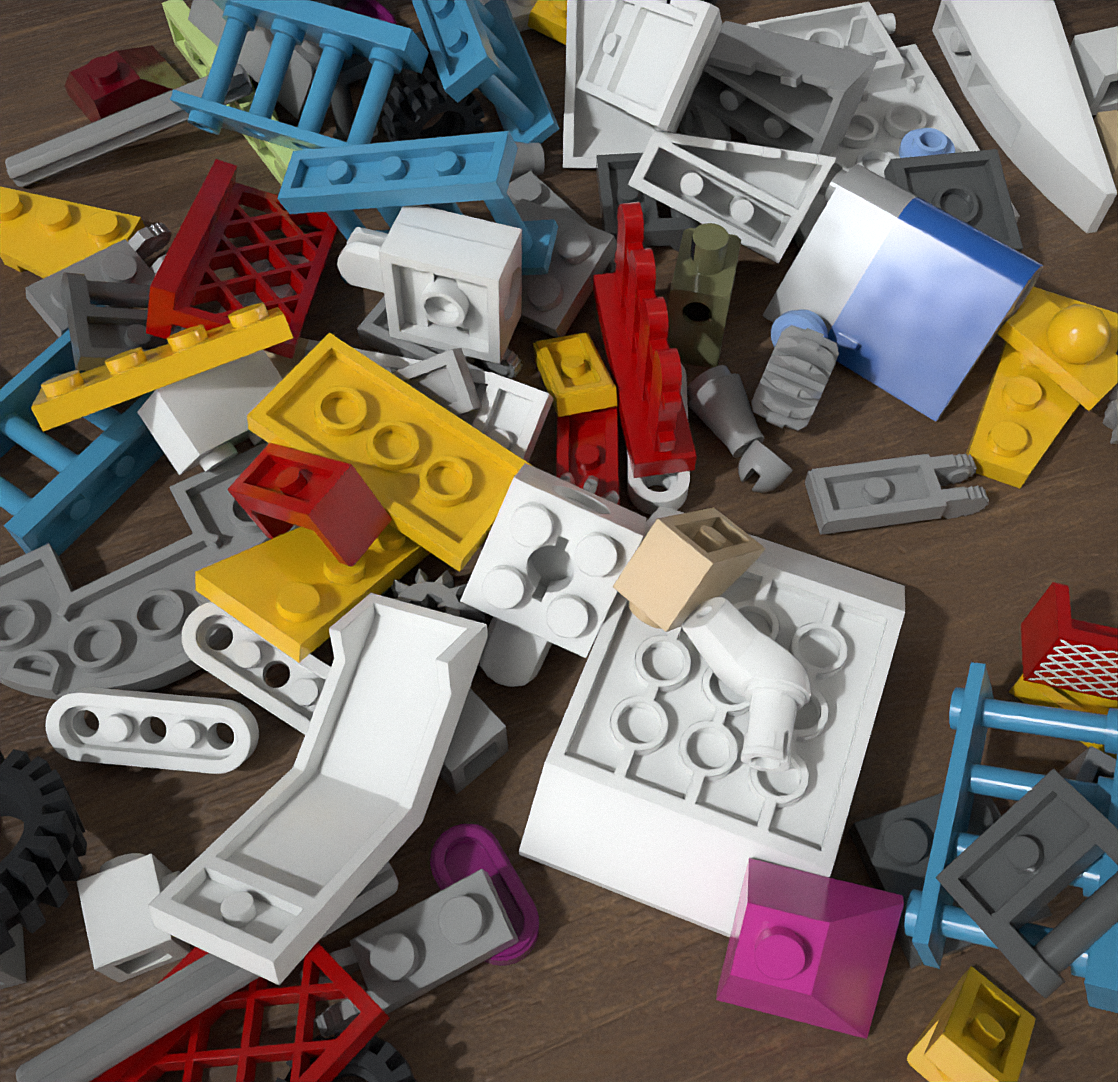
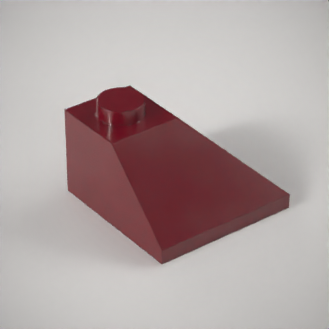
M151 45L117 50L106 56L96 57L89 61L88 64L69 72L64 87L67 94L92 123L187 83Z

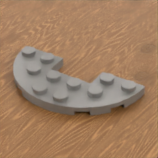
M262 443L229 459L209 472H200L169 487L193 534L77 590L73 589L58 554L49 543L1 565L0 683L30 695L58 700L64 695L85 687L147 692L166 686L201 669L199 665L188 657L182 644V629L187 617L197 607L211 602L195 591V571L271 540L227 490L269 443ZM294 525V526L290 529V531H292V530H294V529H296V528H299V527H301V526ZM226 627L215 629L209 637L211 649L219 651L229 647L233 640L232 630Z

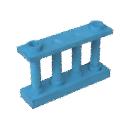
M212 0L223 11L222 18L226 21L202 97L173 89L170 100L189 114L188 123L216 135L220 134L221 128H225L296 151L370 144L393 75L400 74L402 68L422 74L429 52L410 28L311 0ZM255 26L269 29L274 38L250 110L246 112L223 104L247 32H253ZM303 40L318 43L323 52L298 126L295 127L272 120L271 117L295 46H300ZM352 54L369 58V62L373 65L347 142L319 133L344 59L349 60Z
M412 0L444 91L457 103L477 88L494 104L504 131H509L513 140L517 142L541 144L560 129L506 0H490L485 5L480 0Z
M509 131L293 151L277 198L289 214L326 212L347 241L356 227L366 228L353 211L354 209L377 208L391 228L403 206L429 204L431 208L463 215L456 202L483 200L496 223L522 229V275L548 274L558 230L555 219L522 221L507 194L518 149ZM376 230V231H379V232H383V233H387V234H388L390 230ZM341 275L340 277L345 282V284L348 283Z
M96 305L95 307H106V306H104V305ZM69 329L0 389V458L14 445L19 444L59 472L33 498L0 476V507L13 515L4 527L26 554L49 543L58 556H60L164 454L137 413L155 390L143 394L124 413H119L112 407H108L84 416L83 418L104 432L78 455L36 427L39 423L31 406L42 388L41 384L59 375L75 371Z
M971 662L966 687H956L951 698L949 723L950 728L956 730L923 891L916 889L911 891L905 912V934L913 937L912 943L924 965L940 969L946 937L998 949L963 908L953 906L954 898L935 877L980 836L967 833L975 794L1019 801L1046 776L982 765L981 760L987 729L995 728L1104 745L1105 753L1117 754L1114 778L1099 776L1097 783L1064 779L1118 829V709L1109 708L1108 715L995 700L986 664ZM1104 852L1069 885L1083 888V896L1089 897L1118 871V865ZM1027 922L1019 931L1035 946L1054 928ZM1117 922L1069 965L1071 966V975L1085 978L1084 984L1089 1006L1118 1013Z

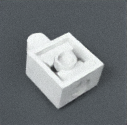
M422 205L403 206L388 234L362 227L355 228L347 241V245L338 257L337 266L340 274L349 284L384 293L390 337L445 351L462 348L465 356L501 364L521 317L522 229Z
M524 463L511 482L460 602L493 616L487 629L488 637L480 657V666L489 678L498 684L510 687L527 684L540 671L552 643L584 658L587 657L616 596L617 590L613 588V585L639 547L644 536L646 517Z

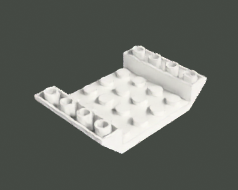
M659 507L646 521L644 536L641 542L657 518L682 514L683 512ZM753 535L750 536L764 546L765 550L720 597L727 599L759 631L791 653L805 668L808 675L811 697L810 702L805 704L800 710H797L791 742L790 768L783 772H767L748 766L749 763L741 761V753L749 721L750 702L729 688L715 675L682 627L665 632L663 629L645 624L631 612L629 608L630 601L617 591L544 763L519 849V855L729 938L749 858L830 877L905 614L904 585Z

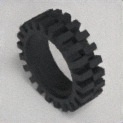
M13 749L6 759L0 750V816H11L24 822V830L20 840L9 855L0 862V955L16 946L8 932L11 928L20 923L33 934L46 922L38 907L40 903L60 908L69 896L62 881H78L83 869L78 857L85 856L87 852V842L83 835L86 831L63 780L56 769L52 771L48 762L37 756L31 761L27 752Z

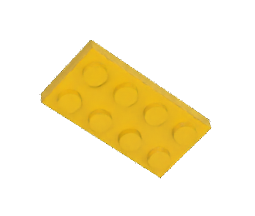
M328 333L247 415L248 429L268 443L352 464L392 518L389 525L459 572L488 538L514 476L524 463L531 465L331 333Z

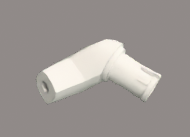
M723 597L709 599L693 610L681 627L715 675L729 688L750 702L749 721L741 753V761L749 763V767L761 771H787L791 763V742L797 710H800L805 704L810 702L811 697L810 682L805 668L785 648L759 631L727 599Z

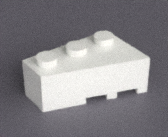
M655 130L628 185L702 224L715 223L722 226L728 234L737 235L741 238L742 245L779 263L837 157Z

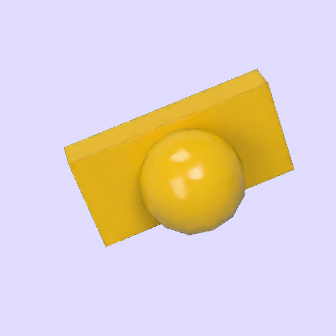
M1039 292L1008 319L997 333L1088 411L1118 384V355L1107 347L1111 338L1109 322L1101 310L1090 305L1073 304L1061 309Z

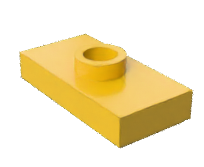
M579 333L533 343L536 365L548 393L554 398L552 403L558 417L617 406L616 386L589 333Z

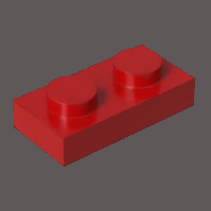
M618 405L562 417L557 415L556 477L560 479L562 474L571 473L575 480V486L582 489L589 476L597 477L598 486L594 494L602 497L607 492L614 490L619 495L617 505L620 506Z

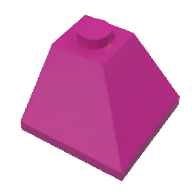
M749 858L719 980L716 1000L867 1039L904 905L903 896Z

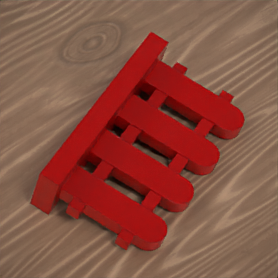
M640 202L623 203L619 205L617 212L616 270L614 273L593 275V294L611 377L616 386L617 404L633 478L695 470L697 455L681 395V361L677 348H669L667 340L669 330L668 311L664 297L656 296V267L653 251L651 248H643L644 220Z

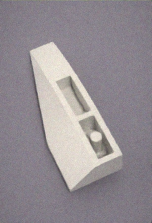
M941 0L932 31L964 96L986 130L1010 160L1048 200L1085 233L1097 232L1107 211L1114 202L1117 190L1055 2L1053 0Z

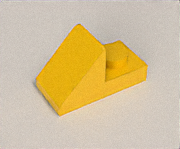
M970 966L909 1051L907 1061L912 1068L929 1082H1018L1036 1018L975 968Z

